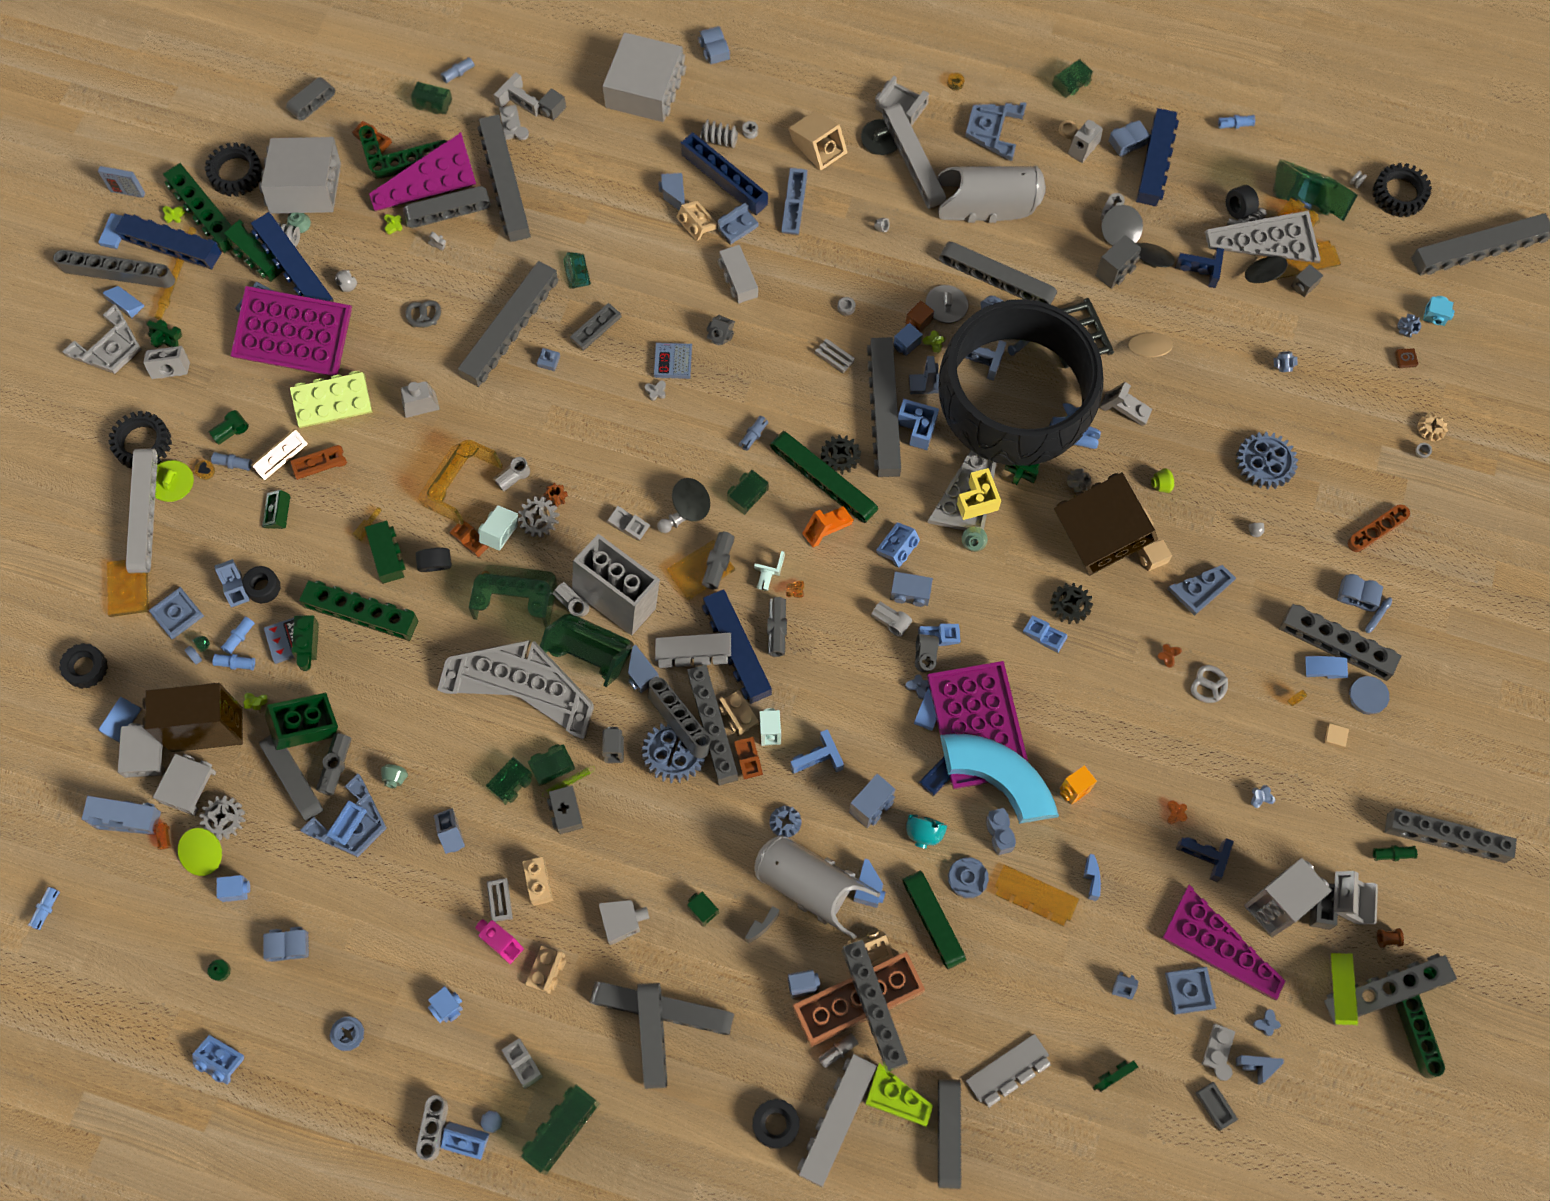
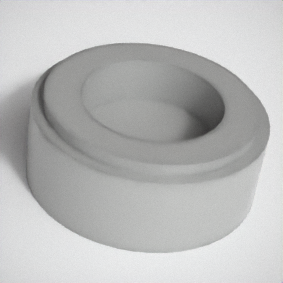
M850 297L841 298L838 301V312L844 316L853 314L855 311V301Z

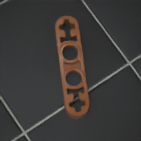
M1397 505L1353 534L1348 540L1349 549L1353 552H1360L1391 532L1410 516L1409 508L1405 505ZM1397 513H1403V516L1400 515L1396 519L1394 518ZM1388 520L1391 526L1384 527L1381 521ZM1367 530H1374L1376 537L1369 536ZM1363 537L1364 540L1361 542V544L1356 545L1354 543L1355 541H1359Z

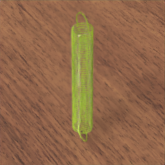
M585 769L588 771L574 774L572 776L575 777L565 779L568 781L555 784L558 786L546 790L550 792L561 789V787L565 788L564 785L568 787L567 785L575 783L574 780L577 782V780L584 778V775L587 776L591 773L589 769Z

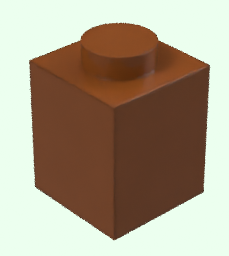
M920 300L907 313L905 323L907 325L911 323L921 332L933 320L934 310Z

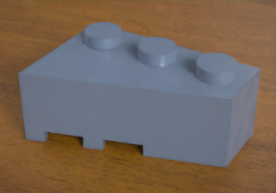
M87 796L81 820L99 830L156 835L161 811L151 803H142L141 805L131 801H117Z

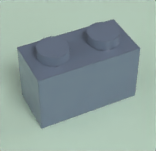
M895 572L890 600H894L896 603H913V605L918 607L928 606L933 578Z

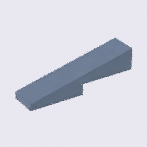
M790 168L781 233L799 235L808 170Z

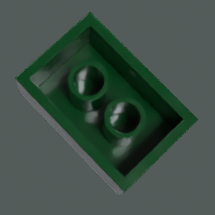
M327 693L269 704L266 708L265 719L276 750L333 738L334 733L336 734L338 729Z

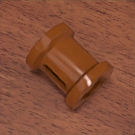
M1400 928L1393 931L1378 929L1377 942L1379 947L1385 948L1387 945L1403 946V931Z

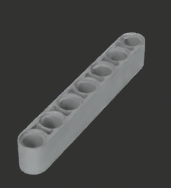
M896 104L882 109L884 121L927 208L930 209L942 205L946 201L945 193L902 106Z
M154 448L135 449L133 451L126 569L128 573H149L151 570L158 461L157 451Z

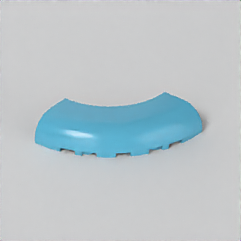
M947 734L940 736L948 775H975L985 779V781L1001 790L1008 797V801L1016 813L1019 824L1059 817L1055 801L1046 783L1039 773L1018 753L1001 743L981 736L969 734Z

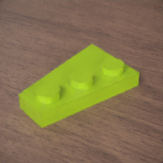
M880 1063L878 1064L865 1105L927 1127L933 1105L903 1083L896 1075H893L891 1072L886 1073L884 1066Z

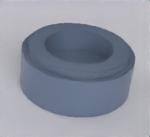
M192 646L184 649L196 665L202 661V658Z

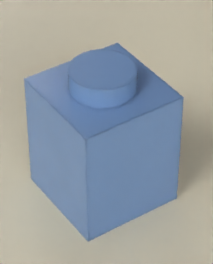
M909 323L894 336V348L899 353L902 352L907 356L921 344L923 334Z
M237 875L217 878V899L222 902L248 899L247 893H250V882L244 876Z

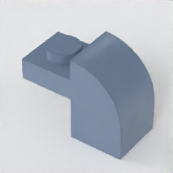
M234 560L215 565V571L223 585L224 595L231 608L250 601L242 584V573L238 570Z

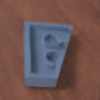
M1221 565L1196 577L1188 578L1176 585L1173 584L1167 589L1195 616L1232 584L1236 577Z

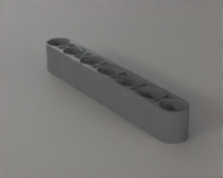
M947 242L939 256V260L943 264L1021 299L1035 300L1051 305L1057 294L1055 287L955 242Z
M59 250L53 256L58 267L67 274L162 288L173 286L176 280L170 269L164 264L68 250Z
M595 981L589 1003L639 1015L637 990ZM662 996L663 1021L730 1035L734 1013Z

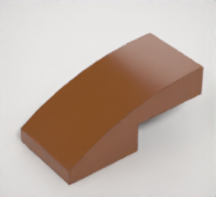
M362 121L352 134L360 140L359 129L364 125L371 126L375 131L381 153H383L392 144L391 139L377 132L376 127ZM366 134L364 138H370L372 134Z
M461 520L449 532L451 536L478 558L489 547L479 542L478 532L464 520Z
M754 737L734 741L743 779L763 775Z

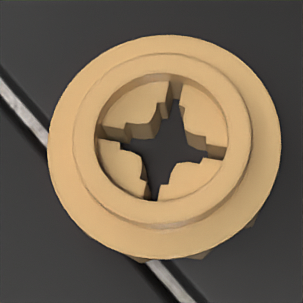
M1428 413L1422 416L1417 424L1419 434L1429 441L1441 440L1448 431L1447 423L1443 421V417L1439 418L1436 414L1430 415ZM1432 423H1434V426L1436 427V429L1433 432L1432 426H1429Z

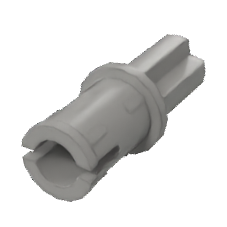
M850 1033L839 1043H834L831 1049L819 1057V1061L826 1068L840 1057L844 1058V1054L859 1043L854 1035Z

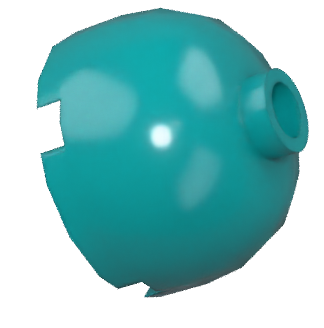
M909 814L906 822L907 835L916 842L915 846L927 849V845L934 846L940 843L948 827L943 822L927 817L918 818V815Z

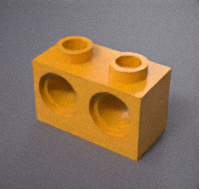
M1084 765L1064 780L1059 788L1060 794L1066 802L1069 801L1072 805L1088 794L1097 780Z

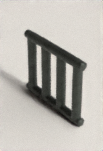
M1089 298L1084 299L1082 303L1062 308L1067 314L1087 309L1090 317L1078 320V322L1083 326L1094 324L1097 332L1091 333V336L1094 340L1100 338L1104 346L1098 348L1100 355L1106 353L1108 355L1114 354L1112 345ZM1059 356L1064 368H1069L1068 364Z

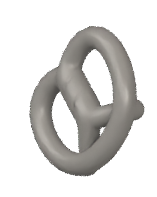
M1204 665L1197 672V679L1191 685V693L1199 701L1205 703L1218 702L1227 692L1228 678L1217 667ZM1205 671L1214 672L1220 677V680L1214 683L1204 678L1203 673ZM1202 685L1211 689L1213 697H1205L1199 694L1197 686Z

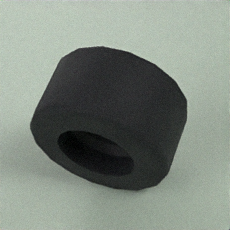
M1242 185L1230 190L1225 199L1227 211L1231 217L1238 220L1249 215L1251 216L1259 207V198L1256 191L1249 185Z
M429 548L417 551V570L419 572H433L450 569L452 566L450 549Z
M257 566L248 570L242 580L245 593L252 601L260 604L274 600L281 589L280 581L274 571L265 566ZM268 580L265 588L261 590L255 589V585L259 581Z

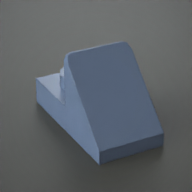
M1245 1055L1236 1057V1066L1243 1067L1244 1071H1256L1257 1068L1258 1085L1263 1084L1284 1064V1059Z

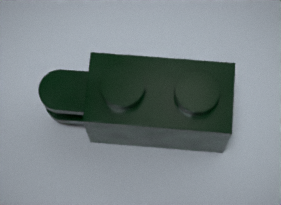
M314 615L294 616L292 654L302 671L310 670L312 660H317L319 623Z

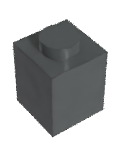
M552 88L539 101L540 113L553 121L567 108L565 97Z
M1309 264L1296 276L1291 287L1305 297L1320 283L1323 274Z

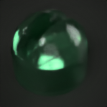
M198 636L193 639L200 652L205 651L210 645L206 636Z

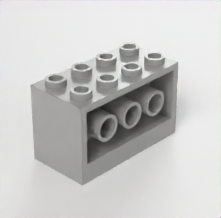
M1301 858L1249 900L1244 907L1268 934L1274 937L1299 920L1332 890L1329 888L1328 882L1315 873L1311 863Z

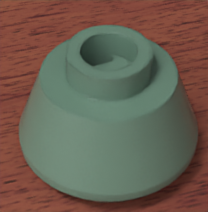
M290 213L287 218V227L293 225L294 230L296 227H299L301 234L309 229L311 220L305 213Z
M970 527L962 535L963 546L971 552L981 551L985 548L988 541L986 532L980 527Z
M386 764L381 768L382 781L386 787L395 789L397 786H401L408 777V773L403 767Z

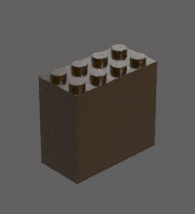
M1123 472L1112 474L1108 477V480L1102 483H1095L1091 486V489L1086 492H1078L1074 495V498L1069 501L1064 500L1054 508L1090 576L1158 540L1153 525Z
M221 683L145 690V698H143V708L145 709V717L142 719L143 728L170 752L243 745V707Z

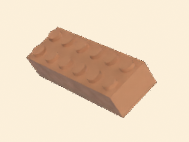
M907 951L873 967L889 1010L923 994L925 991ZM852 978L793 1005L795 1015L810 1047L867 1021Z

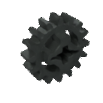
M838 435V439L831 436V442L826 440L825 446L821 448V459L836 472L839 470L842 475L844 470L850 473L851 467L856 469L857 463H860L859 456H861V450H858L859 444L854 445L855 439L849 441L847 435L844 439L841 438V435Z
M1067 583L1064 584L1063 588L1059 586L1057 592L1054 591L1053 598L1050 601V604H1053L1051 611H1057L1055 617L1061 616V622L1067 619L1068 624H1071L1072 620L1076 624L1079 623L1080 619L1084 621L1087 617L1086 615H1090V609L1093 606V603L1090 602L1092 596H1087L1088 589L1083 591L1081 590L1082 585L1077 588L1075 583H1072L1071 587ZM1064 595V599L1059 602L1060 597ZM1082 605H1084V609L1079 612Z

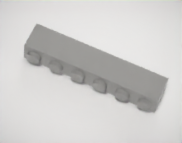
M854 1054L852 1059L847 1057L842 1068L846 1071L843 1079L838 1077L833 1088L837 1091L834 1099L829 1097L824 1108L828 1110L825 1119L820 1117L815 1128L819 1132L816 1138L811 1137L806 1148L810 1152L806 1159L802 1157L797 1170L801 1171L799 1177L821 1188L823 1187L877 1065Z

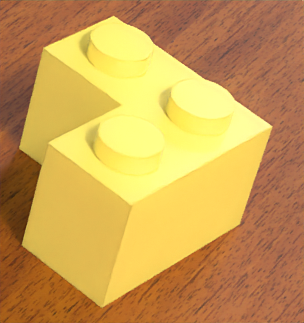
M989 468L972 472L968 482L971 491L959 494L957 506L963 520L998 511L1001 504V499Z

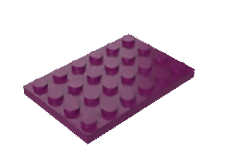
M245 286L231 357L327 376L338 375L352 306Z
M1004 661L927 675L940 736L947 734H969L988 738L1007 746L1028 762ZM950 774L953 790L989 783L975 775Z

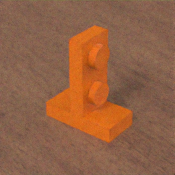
M844 506L826 514L818 510L814 512L802 534L812 547H816L824 536L852 525L854 519Z

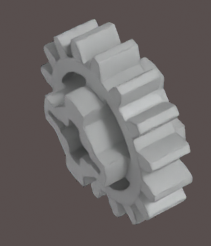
M535 496L534 501L527 499L528 505L522 504L524 510L518 511V513L522 514L518 521L523 522L520 528L525 529L526 534L531 533L532 537H536L538 533V536L543 538L544 533L550 535V529L556 530L553 525L554 523L559 524L555 517L560 516V514L554 512L557 506H551L553 503L551 500L546 502L545 497H541L539 500ZM541 515V519H536V516Z
M217 796L215 798L216 802L208 801L210 805L208 808L203 806L202 809L205 811V814L199 815V817L204 819L200 822V825L212 832L218 840L221 841L223 836L228 840L231 833L235 836L237 835L236 829L242 830L243 827L240 825V822L246 821L241 817L245 814V811L241 809L242 805L239 802L236 803L234 798L229 800L227 796H224L221 800ZM230 807L233 808L235 814L231 813ZM210 822L214 823L215 829L212 828Z

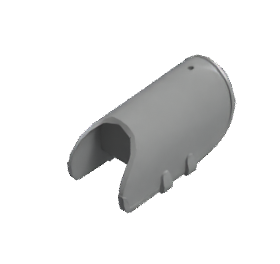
M960 166L947 168L938 175L940 185L959 186L960 188L954 196L940 206L939 217L942 220L968 221V223H975V221L996 223V221L1025 218L1031 215L1043 200L1046 190L1044 175L1038 166Z
M783 835L772 838L765 843L755 860L754 870L757 880L796 902L798 908L802 911H810L818 916V921L825 925L829 923L853 939L857 935L844 928L836 917L849 891L861 890L876 897H879L881 894L855 878V874L850 870L844 871L835 866V861L830 858L823 859Z

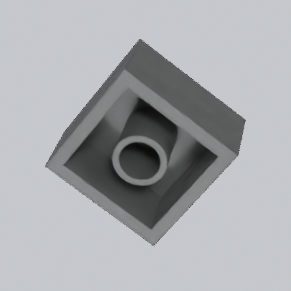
M1124 235L1101 257L1095 276L1111 289L1116 284L1120 285L1128 273H1133L1137 266L1135 264L1140 258L1141 247Z

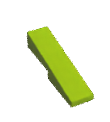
M1331 953L1335 1024L1358 1025L1353 953Z

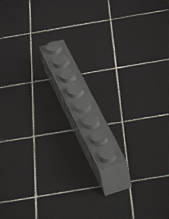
M498 114L480 118V126H477L480 137H484L481 143L483 151L487 150L488 153L484 154L487 165L491 164V168H488L490 178L495 180V182H492L494 193L498 192V196L495 197L497 206L502 207V211H499L501 221L506 223V225H503L505 236L509 235L510 242L531 238L500 116Z
M1546 213L1417 248L1411 259L1420 276L1424 274L1431 275L1438 270H1448L1453 266H1463L1474 260L1480 261L1485 257H1495L1506 251L1512 252L1517 248H1527L1535 243H1545L1550 239V220Z
M540 261L536 263L458 367L460 378L477 387L487 380L488 374L492 369L496 368L499 359L507 353L510 344L516 341L521 329L525 328L530 317L536 314L541 302L545 301L550 290L556 287L558 275L554 268Z
M893 337L871 338L870 345H867V356L871 358V361H868V372H871L872 377H869V388H872L873 393H870V404H873L874 410H871V421L875 423V426H872V437H875L876 443H873V454L877 456V459H874V471L877 470L878 477H900L901 456Z

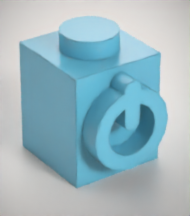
M1432 296L1426 305L1423 320L1435 325L1444 326L1448 320L1453 318L1455 312L1452 309L1454 302L1449 301L1444 296Z

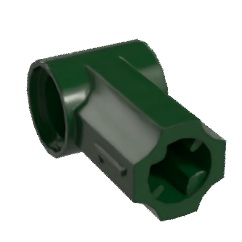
M233 410L226 414L223 422L208 432L215 442L220 445L234 434L240 435L247 431L249 424L237 410Z

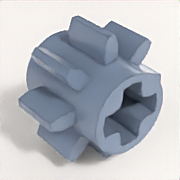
M1407 314V317H1401L1398 322L1399 333L1404 334L1406 337L1418 334L1421 329L1420 318L1412 314Z
M1291 351L1279 352L1277 358H1274V367L1279 368V372L1293 371V367L1298 365L1297 357H1294Z

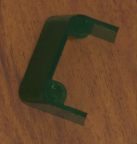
M1280 159L1277 164L1274 186L1277 197L1288 201L1291 197L1317 206L1322 214L1328 216L1331 213L1340 220H1345L1358 194L1331 177L1289 161Z
M565 614L546 627L540 643V647L544 652H550L552 656L561 657L568 653L599 667V673L605 679L603 684L605 687H608L618 678L634 645L631 640L572 614Z

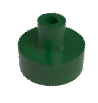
M220 959L214 960L208 966V976L217 982L224 981L230 975V965Z

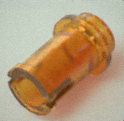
M167 823L154 825L155 829H153V832L156 833L157 849L170 848L171 844L168 833L170 827L167 826Z

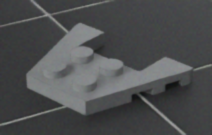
M114 304L103 316L115 327L88 351L76 341H73L62 351L65 356L115 374L142 350L119 308Z

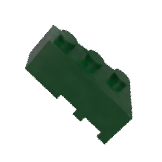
M239 219L224 232L232 248V254L237 259L241 258L244 260L243 262L248 268H254L262 279L266 278L272 282L283 272L282 268L278 269L272 261L274 257L271 253L267 254L261 246L262 243L253 236L252 232L249 233L245 229L244 223Z

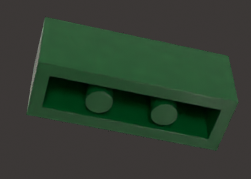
M387 520L366 526L365 530L382 584L404 578L403 570H406L403 559H400L398 555L401 553L399 543L394 541V537H397L394 526H390Z

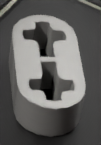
M1111 194L1102 210L1101 221L1105 214L1115 207L1113 206L1115 200L1118 201L1116 206L1124 204L1125 200L1121 194Z

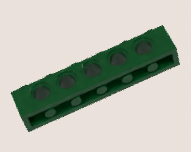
M179 163L164 172L163 176L166 179L164 184L169 191L173 189V195L178 202L182 201L184 203L182 206L186 212L193 214L192 218L195 223L202 225L201 229L206 237L210 236L211 240L218 244V248L223 253L232 249L224 234L232 225L184 166Z
M308 580L299 599L301 605L306 609L407 641L411 640L419 622L415 613L409 609H404L403 611L390 603L384 605L371 597L366 599L355 592L347 593L336 586H333V588L328 587L321 581L312 582ZM328 595L327 599L321 601L323 596ZM346 601L343 606H338L340 602ZM364 607L362 611L356 612L357 608ZM382 612L379 617H374L376 613ZM400 618L398 622L391 623L393 619Z

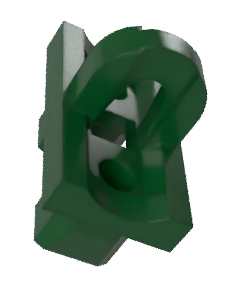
M161 319L157 322L149 320L146 323L149 327L148 336L151 337L152 346L156 348L163 344L169 347L179 346L178 340L182 337L180 328L175 326L169 330L168 324Z
M1040 464L1023 466L1005 465L1004 470L1015 474L1012 482L1015 485H1018L1021 478L1034 484L1039 473Z

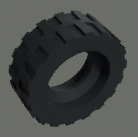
M81 643L80 645H73L72 648L67 649V652L62 655V659L59 662V670L62 677L74 687L77 686L81 689L91 688V686L101 682L104 675L106 676L108 661L98 648L91 644ZM82 657H88L93 661L92 670L85 675H79L74 670L76 661Z
M767 1100L755 1111L752 1120L753 1132L757 1140L765 1147L781 1149L794 1141L799 1131L800 1121L796 1109L785 1100ZM772 1113L782 1114L786 1119V1129L779 1135L769 1133L765 1126L767 1117Z

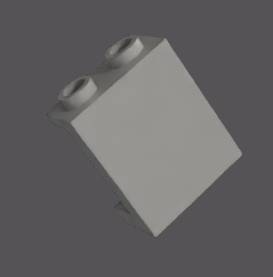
M893 76L890 81L888 80L885 83L883 91L876 95V110L882 113V109L900 104L912 126L927 106L929 93L923 90L918 95L897 84V77Z
M131 723L128 726H121L118 773L124 778L165 775V767L161 765L162 744L148 733L141 724Z
M175 754L153 798L161 804L196 816L199 809L195 805L210 775L215 776L216 771L211 768L212 764L201 760L198 763L187 754L182 756Z
M1356 871L1335 872L1334 913L1355 924H1376L1378 885L1376 883L1361 882L1358 880L1359 873Z

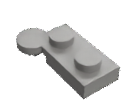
M512 105L499 108L505 139H513L515 136L518 140L527 139L529 131L527 128L520 126L517 106Z
M1214 1024L1202 1065L1215 1069V1076L1221 1081H1226L1232 1076V1069L1226 1063L1235 1031Z

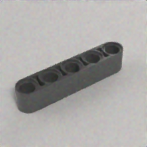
M480 186L406 205L403 208V213L407 226L416 228L488 209L491 203L486 188Z
M660 677L652 678L649 682L648 699L690 753L696 758L706 757L710 746L709 735L668 683Z
M271 735L259 741V745L305 821L324 811L287 748L276 750Z
M660 983L638 984L637 994L644 1088H667Z
M938 1079V1188L961 1189L960 1079Z

